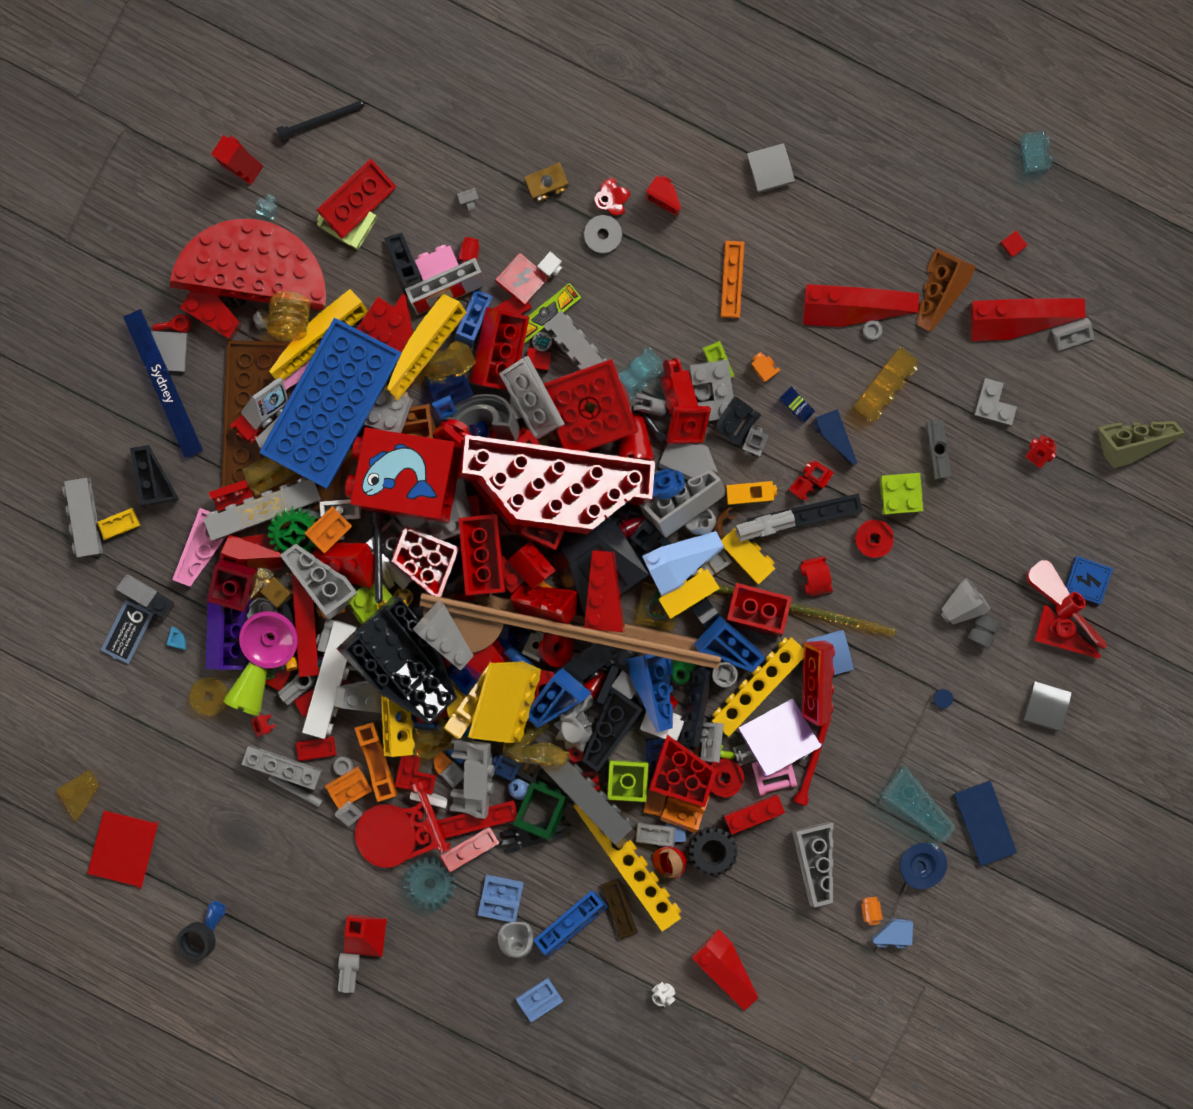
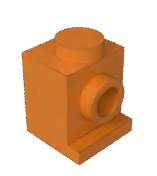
M760 352L752 358L754 362L751 363V367L763 383L780 372L779 367L776 369L773 367L775 363L770 356L766 357Z

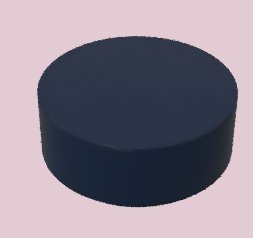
M939 689L935 692L933 701L936 706L947 708L953 703V695L947 689Z

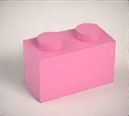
M442 245L435 249L436 252L431 254L425 252L418 256L415 262L423 281L458 266L451 246L446 247V245Z

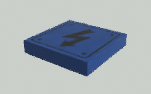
M1076 556L1066 588L1070 594L1078 592L1085 600L1101 605L1113 568Z

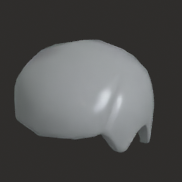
M706 509L687 522L685 526L694 535L708 534L716 524V516L710 509Z
M266 596L258 597L249 605L247 618L249 619L254 614L264 611L277 613V607Z

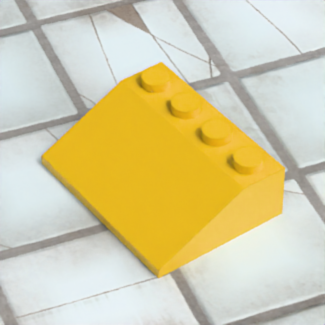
M524 661L489 663L468 737L505 743L521 742L526 721L529 718L530 707L535 698V690L540 680L541 669Z

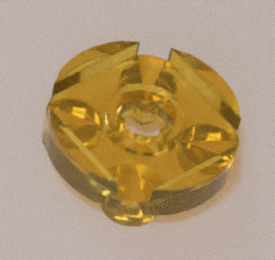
M215 677L199 679L191 688V706L200 714H218L226 707L224 699L228 689L221 680ZM206 691L209 693L213 692V701L204 699Z

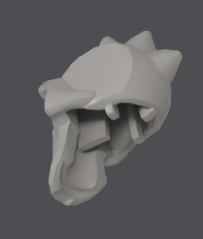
M589 695L581 703L560 714V720L554 723V726L560 730L555 738L557 740H565L566 750L576 747L579 751L583 752L586 743L592 736V728L590 726L592 723H589L586 711L593 706L592 695Z

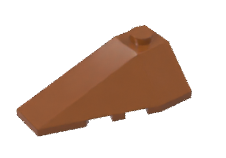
M936 248L927 269L929 277L928 282L924 284L926 292L924 300L920 305L917 325L930 332L935 329L968 285L975 271V265Z

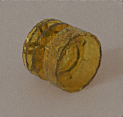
M287 291L274 294L270 299L269 306L270 314L268 315L267 322L269 334L285 341H296L304 338L308 331V318L311 308L308 298L299 293Z

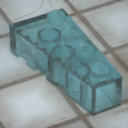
M648 346L643 350L644 353L636 357L629 364L628 368L619 374V378L628 392L630 402L635 398L633 395L638 390L642 392L649 385L647 381L651 377L655 379L663 371L661 367L664 362Z
M905 765L900 766L879 795V798L940 843H945L956 828Z

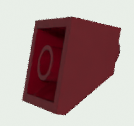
M221 559L214 567L207 601L244 612L254 590L258 570Z

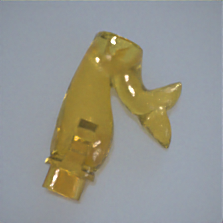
M526 722V733L523 735L521 742L505 743L503 746L504 756L511 760L527 764L553 765L555 767L557 765L565 766L569 758V752L562 751V748L550 743H537L528 746L549 727V724H544L537 728L531 722Z

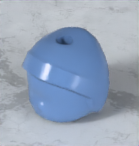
M520 779L513 780L508 785L510 795L517 800L525 798L529 784Z

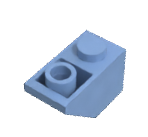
M891 919L871 937V941L877 947H888V944H893L896 948H907V945H912L913 922L904 919Z

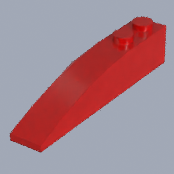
M806 284L804 290L803 325L845 327L918 313L919 293Z
M1085 298L972 301L970 303L971 342L1011 340L1086 318Z

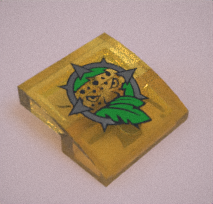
M643 583L636 623L674 630L676 616L670 619L658 599L661 596L657 585Z

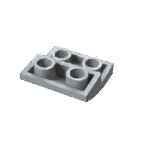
M784 143L747 153L758 193L795 183Z

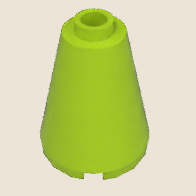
M249 662L225 696L224 703L235 709L239 708L244 710L243 712L258 716L261 712L268 669Z

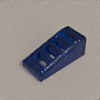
M661 737L645 739L650 780L653 776V769L656 764H652V761H657L659 757L651 756V753L661 751L665 741ZM661 744L659 748L650 749V745Z

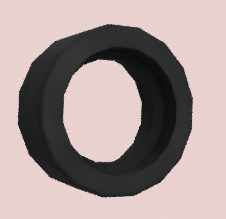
M190 923L177 936L178 950L182 956L191 961L204 959L215 948L216 939L214 933L204 923ZM189 932H195L202 937L205 944L202 952L195 950L189 944Z

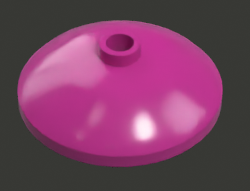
M264 611L254 614L244 623L240 631L239 642L243 654L253 664L263 668H276L284 665L293 657L297 649L298 637L295 627L285 616L276 612ZM268 634H273L274 638H269Z

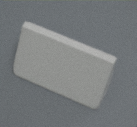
M1088 318L1051 329L1058 351L1095 340L1092 323Z

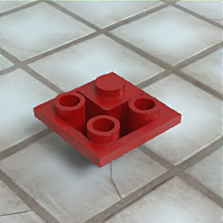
M349 914L346 919L344 953L383 957L387 918Z

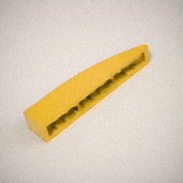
M349 289L320 312L292 340L269 371L275 380L281 377L284 381L313 357L334 317L350 326H353L368 312L363 302Z
M443 294L410 337L397 362L387 388L395 400L398 401L467 313L459 301Z

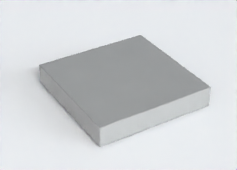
M148 331L146 369L152 370L151 367H153V370H156V365H160V367L157 366L159 371L186 372L188 334Z

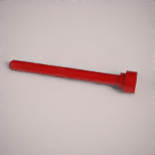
M830 721L820 727L817 740L822 745ZM822 746L812 752L801 790L795 794L793 799L796 803L808 806L810 799L807 793Z

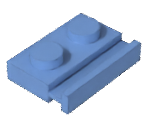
M548 977L516 997L518 1004L530 1022H533L563 1002V999Z

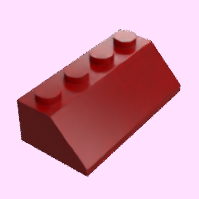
M486 307L471 383L508 390L499 373L521 360L530 316Z
M498 515L458 518L466 596L505 592Z
M825 640L804 642L802 717L817 726H822L829 722L833 713L832 695L834 687L832 677L834 675L833 657L835 656V649L833 644Z

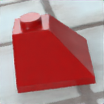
M663 175L661 177L656 176L648 187L645 198L678 217L681 206L674 185L671 184L672 181Z

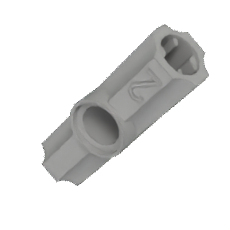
M791 510L775 515L769 514L758 517L754 521L736 525V535L740 542L758 536H768L776 533V531L794 527L795 518Z

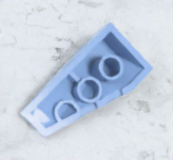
M715 531L660 547L642 557L661 595L664 596L685 584L684 581L691 574H696L698 572L697 569L702 564L708 563L724 546Z

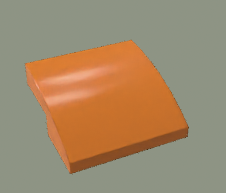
M668 796L660 820L697 833L706 806L702 807Z

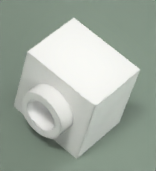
M549 252L540 262L538 268L550 278L552 275L556 276L561 271L562 267L560 265L562 261Z

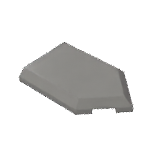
M668 443L658 465L663 470L673 469L676 472L677 470L680 471L686 480L708 470H712L714 473L718 472L709 448L700 443Z

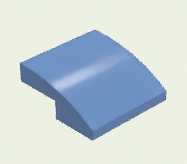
M844 630L806 640L807 642L825 640L833 644L835 649V656L833 657L834 675L854 670Z
M486 874L478 915L516 922L524 882Z

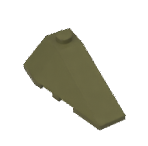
M1175 421L1152 422L1151 425H1140L1139 422H1135L1133 426H1122V423H1113L1098 427L1097 430L1104 457L1113 468L1131 464L1185 435V432Z

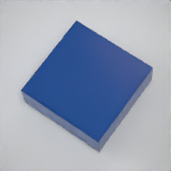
M450 395L432 403L440 420L458 413Z

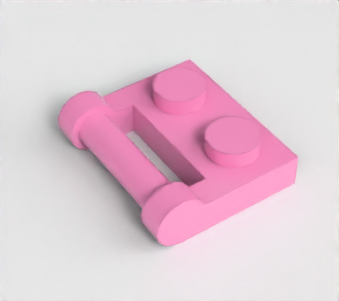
M757 761L751 763L760 796L766 795L767 792L790 786L792 788L797 787L792 763L767 777L763 776L764 772ZM784 774L789 776V779L763 785L762 780Z

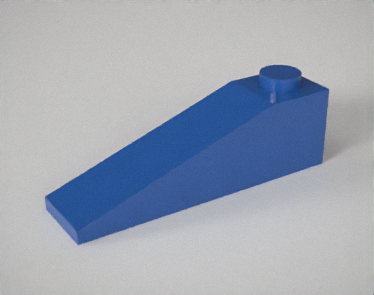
M650 654L626 659L631 680L656 731L661 732L672 729L673 705L670 703V693H673V686H670V675H673L671 659Z

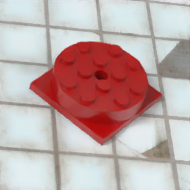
M613 359L543 383L565 423L556 429L563 449L584 452L639 432L630 408L628 392L619 378ZM588 402L597 405L594 412L587 409Z

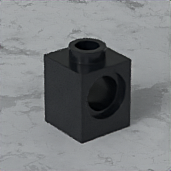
M707 597L697 602L691 608L706 630L720 616Z

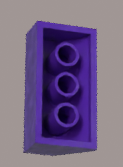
M253 593L244 612L208 602L206 669L244 670L248 663L251 662L241 650L239 636L242 626L248 620L247 614L249 613V605L253 602Z

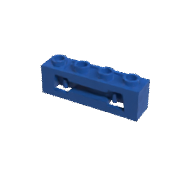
M591 890L533 941L544 955L551 957L603 913L608 906L597 892Z

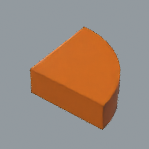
M441 748L437 750L434 756V767L440 775L453 762Z

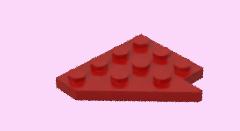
M402 294L394 307L382 298L377 297L357 330L402 353L414 333L407 296Z

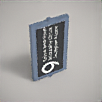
M125 600L101 651L113 656V659H119L130 664L151 622L153 614L141 606Z

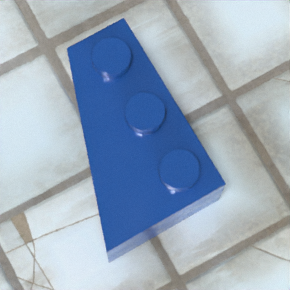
M721 616L694 643L698 652L719 656L722 660L751 672L765 659V656L755 645Z

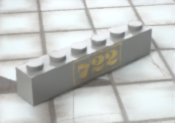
M304 477L297 480L298 484L291 486L288 483L280 486V490L273 493L270 490L262 493L261 498L254 500V497L243 500L244 504L237 507L236 504L225 507V511L221 513L213 511L206 514L207 518L203 520L211 541H217L270 521L272 517L277 518V512L283 514L284 508L290 512L292 506H294L296 511L300 507L304 508L320 502L321 499L315 483Z

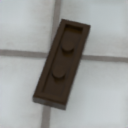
M619 878L601 884L619 938L623 939L637 934L638 931Z

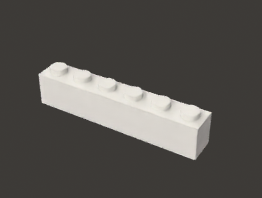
M337 620L334 621L302 733L323 739L327 735H331L334 725L331 724L332 716L336 717L339 708L334 706L336 689L338 686H341L343 679H347L349 669L346 668L348 661L336 648L358 629V626Z

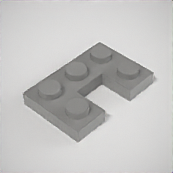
M728 359L690 365L693 385L712 383L714 400L697 402L698 406H709L711 408L709 421L720 419L733 399Z

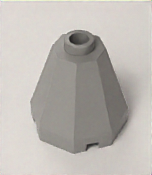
M965 578L942 607L943 613H941V616L947 623L956 624L984 615L990 610V607L981 593L979 594L975 585L968 578Z

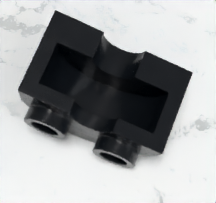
M646 520L638 526L628 540L634 547H642L644 555L660 547L672 544Z

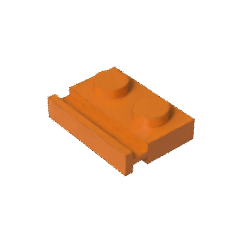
M332 506L305 534L325 554L353 526Z
M359 766L325 785L338 809L348 801L352 803L372 791Z

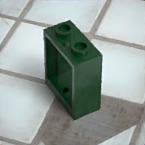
M538 781L537 784L531 782L513 825L552 842L569 798L565 796L566 793L556 788L552 791L547 789L548 785ZM536 790L559 799L547 830L523 821Z

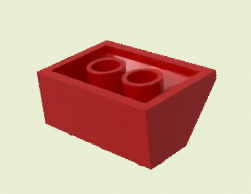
M736 583L729 604L726 622L733 626L781 638L784 633L792 597Z

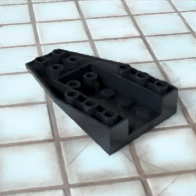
M608 518L588 534L564 531L557 549L550 550L555 570L566 588L578 591L577 605L584 617H586L593 550L615 552L620 594L651 574L619 526Z
M391 597L336 649L379 694L426 723L431 724L457 699L441 654L413 630L419 623L418 618L401 597Z

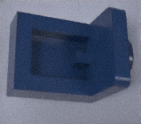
M502 754L499 757L495 756L492 761V765L495 767L494 773L513 782L521 764Z

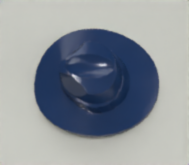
M918 843L909 847L903 853L900 859V872L904 881L910 887L927 889L939 883L944 877L947 870V858L943 850L937 845Z

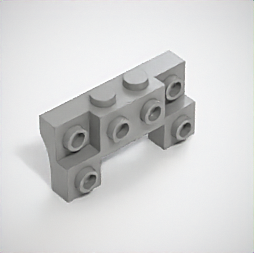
M461 736L459 740L454 737L452 739L454 744L452 758L467 760L464 762V790L456 788L452 790L453 804L450 807V811L463 812L485 819L488 815L489 796L494 791V783H491L495 770L494 765H492V758H490L491 743L474 741V738Z

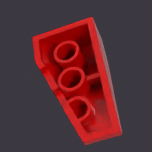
M720 929L711 935L691 955L692 959L744 1011L759 998L733 943Z

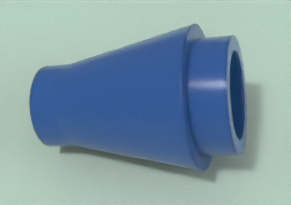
M212 901L208 905L204 924L210 927L212 931H214L219 921L225 915L226 906L218 901Z

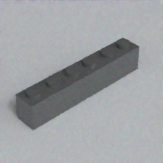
M555 748L539 765L620 849L636 834L633 830L635 825L627 817L623 819L619 815L622 811L615 804L611 806L607 802L609 798L602 791L597 792L594 789L596 784L589 777L585 779L581 775L583 771L576 764L572 766L568 762L571 758L564 751L560 753Z

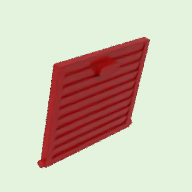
M104 810L87 874L135 885L142 889L159 822L155 821L154 823Z

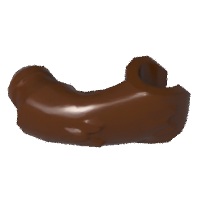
M734 507L724 509L716 517V524L712 531H716L720 539L725 536L722 528L723 521L725 519H734L737 514L734 516L728 515V511L734 509Z

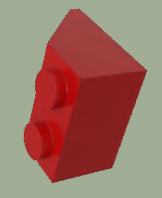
M531 541L508 560L532 589L536 588L556 571Z

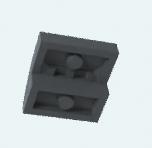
M1034 682L1023 721L1060 732L1072 692Z

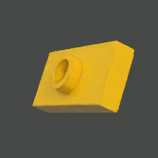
M134 508L97 522L104 540L141 526Z

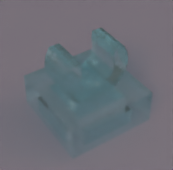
M271 194L267 195L266 200L259 197L256 203V213L274 220L277 214V205L275 204L276 201H274L276 197Z

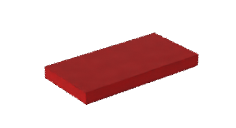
M370 158L326 199L316 211L342 239L369 212L381 203L396 186Z

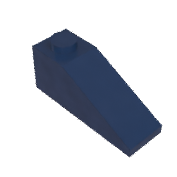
M838 409L815 417L813 426L816 433H820L821 437L851 465L857 464Z

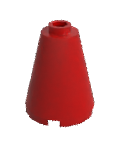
M633 413L639 432L620 439L617 456L654 461L655 458L644 418L640 414Z

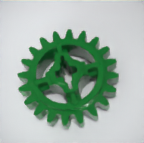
M292 506L290 512L286 508H284L283 514L277 512V518L272 517V524H269L268 527L271 530L268 532V537L272 538L270 544H276L274 550L281 549L282 554L297 544L312 554L313 548H318L310 538L303 544H300V541L305 539L307 536L305 532L316 523L314 522L316 515L309 517L310 510L302 513V507L295 511L294 506ZM290 521V525L280 530L284 523Z

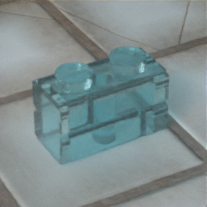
M1045 131L1022 134L1020 141L1025 174L1048 172L1050 166L1053 165L1052 155H1048V147H1050L1049 136H1046Z

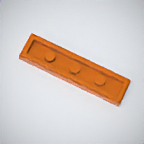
M725 241L720 318L740 319L745 242Z

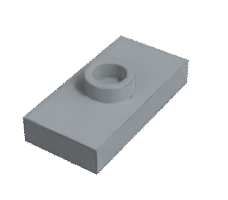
M638 823L636 842L674 847L676 827Z

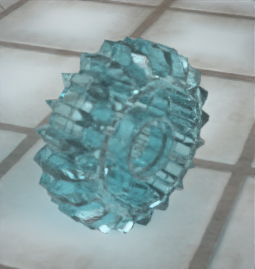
M428 857L424 858L425 864L420 859L417 860L419 867L412 864L411 868L414 872L410 870L406 872L411 878L407 877L404 879L405 882L410 883L404 886V889H411L407 896H415L411 902L414 903L418 899L419 903L417 906L421 907L424 902L425 909L429 908L430 903H432V908L436 909V902L442 907L444 905L442 899L449 902L450 899L447 894L450 896L454 894L449 889L456 888L455 884L450 883L456 880V877H449L453 872L449 873L446 871L445 866H441V859L436 864L435 857H432L431 863H429ZM432 878L435 881V886L428 888L425 885L426 879Z

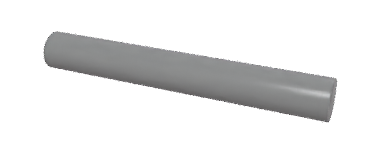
M270 775L268 779L317 807L322 803L321 799L279 777Z

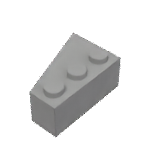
M368 681L337 687L334 706L344 709L382 713L381 694Z

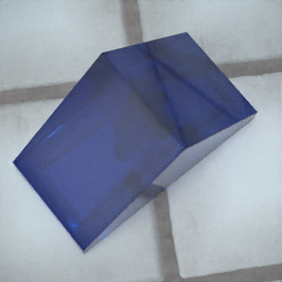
M453 664L447 669L451 680L466 696L481 676L479 672L468 664L462 670H459Z

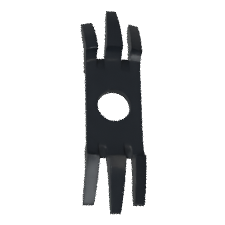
M551 820L534 825L547 830ZM571 824L559 825L556 832L571 827ZM518 828L500 832V836L516 834V836L500 841L499 845L518 842V845L504 849L505 852H510L549 840L541 837L537 840H532L529 837V832ZM569 832L554 835L552 840L570 836Z

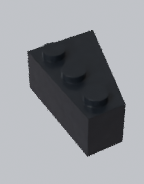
M146 445L130 448L141 507L179 500L151 447Z

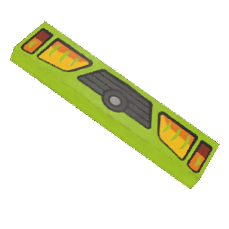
M570 283L529 315L524 344L542 331L544 325L560 311L564 313L581 299V296Z

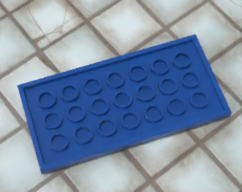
M334 317L259 453L314 483L329 489L356 437L391 377L402 353Z

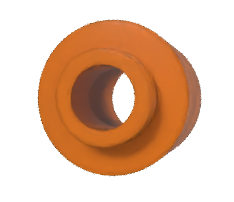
M877 896L863 898L861 907L864 922H868V925L880 924L879 920H882L883 916L881 904Z

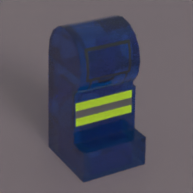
M792 386L778 399L803 423L815 413L814 409Z

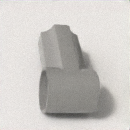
M298 673L290 683L278 692L279 697L287 705H290L304 692L314 687L316 683L315 676H307L309 683L304 686L302 684L303 677H299Z
M340 953L338 991L343 993L355 992L360 955Z

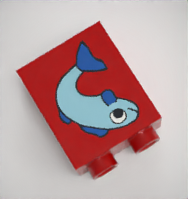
M365 427L363 437L358 436L354 441L353 458L358 460L356 475L350 474L347 478L345 495L351 498V505L362 510L449 524L458 481L460 445L453 441Z

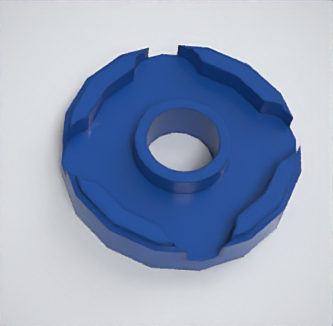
M665 469L655 473L652 497L655 499H668L677 495L685 485L682 473L678 470L677 472L673 471V469Z

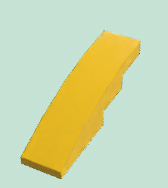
M488 666L443 727L444 730L458 740L473 721Z

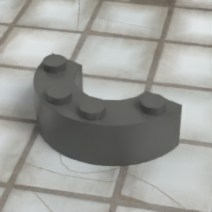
M481 394L466 398L455 404L458 413L442 419L444 422H447L448 419L461 421L468 426L467 430L469 432L477 426L492 424L499 440L516 442L519 435V425L509 403L497 395Z

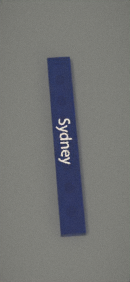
M142 309L123 316L184 457L187 458L203 451Z

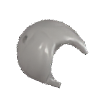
M510 922L501 927L498 932V944L505 955L513 958H523L531 951L534 937L529 924L526 922Z

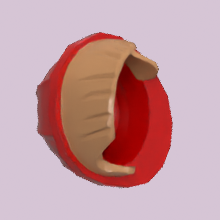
M667 846L655 851L653 863L659 873L669 878H678L684 873L687 859L683 851Z

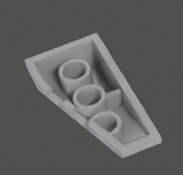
M297 544L280 555L328 620L341 612L358 594L346 577L315 558V556Z

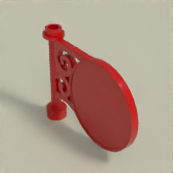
M425 780L411 785L413 793L417 792L421 800L416 806L400 808L392 804H379L365 811L358 820L355 829L356 844L361 855L373 865L385 868L394 867L407 859L435 848L440 853L451 849L449 846L451 843H446L424 788L428 787ZM424 807L427 818L423 822L416 821L415 816L418 814V819H422L424 817V813L419 809ZM422 832H428L432 837L431 844L425 848L413 852L417 842L419 844H426L429 842L430 836L428 834L424 835L425 840L421 838Z

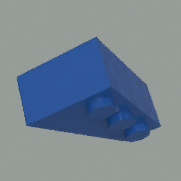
M562 668L550 679L532 703L528 720L539 728L576 704L581 703L591 692Z

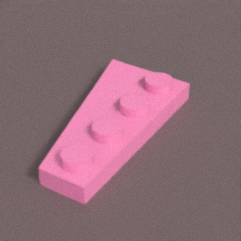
M202 508L198 511L172 579L190 587L225 539L211 541L203 520L207 518L206 514L211 512Z

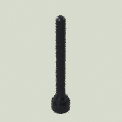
M358 101L291 127H277L276 130L281 143L289 140L288 138L292 134L361 109L365 106V103Z
M373 512L370 514V523L374 527L375 602L380 604L383 601L382 526L385 523V513Z

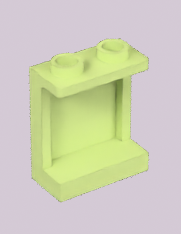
M369 212L342 239L320 215L317 217V225L358 251L378 218L375 214Z

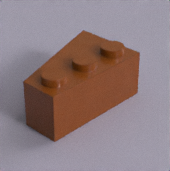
M426 404L410 407L401 433L437 439L433 435L436 423L435 413L431 406Z

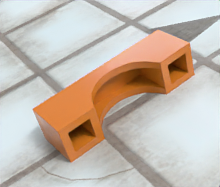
M376 722L356 727L355 731L368 764L377 802L397 796V790L387 758L384 756V748Z

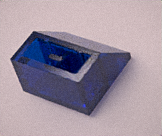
M459 361L424 377L435 402L450 395L455 405L466 398L475 396Z

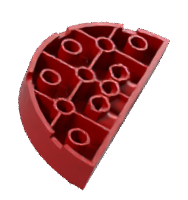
M228 220L200 232L180 253L170 279V288L323 311L325 308L326 289L324 277L310 249L288 230L262 220Z

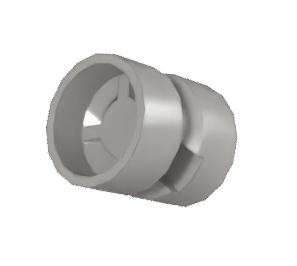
M720 662L719 669H712V679L721 687H729L737 680V670L734 665L728 662Z

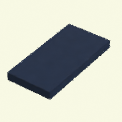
M990 780L954 793L980 866L1017 853Z

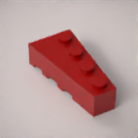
M593 550L584 628L623 633L626 630L623 620L615 552Z

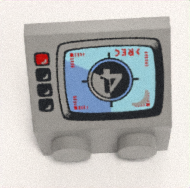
M281 377L253 395L241 412L255 430L261 426L263 428L267 427L275 416L278 418L288 402Z

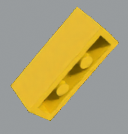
M735 527L721 540L724 550L757 585L775 570L773 566L775 564L768 555L764 557L760 553L762 549L755 541L752 543L749 540L739 541Z
M700 568L693 575L694 577L688 581L686 579L684 581L685 584L664 596L660 593L661 597L658 600L670 619L720 589L708 569L703 570V568Z

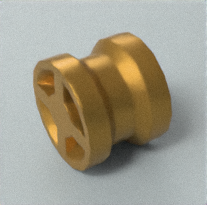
M400 588L394 593V597H401L402 600H406L408 606L413 601V594L407 588L404 590Z

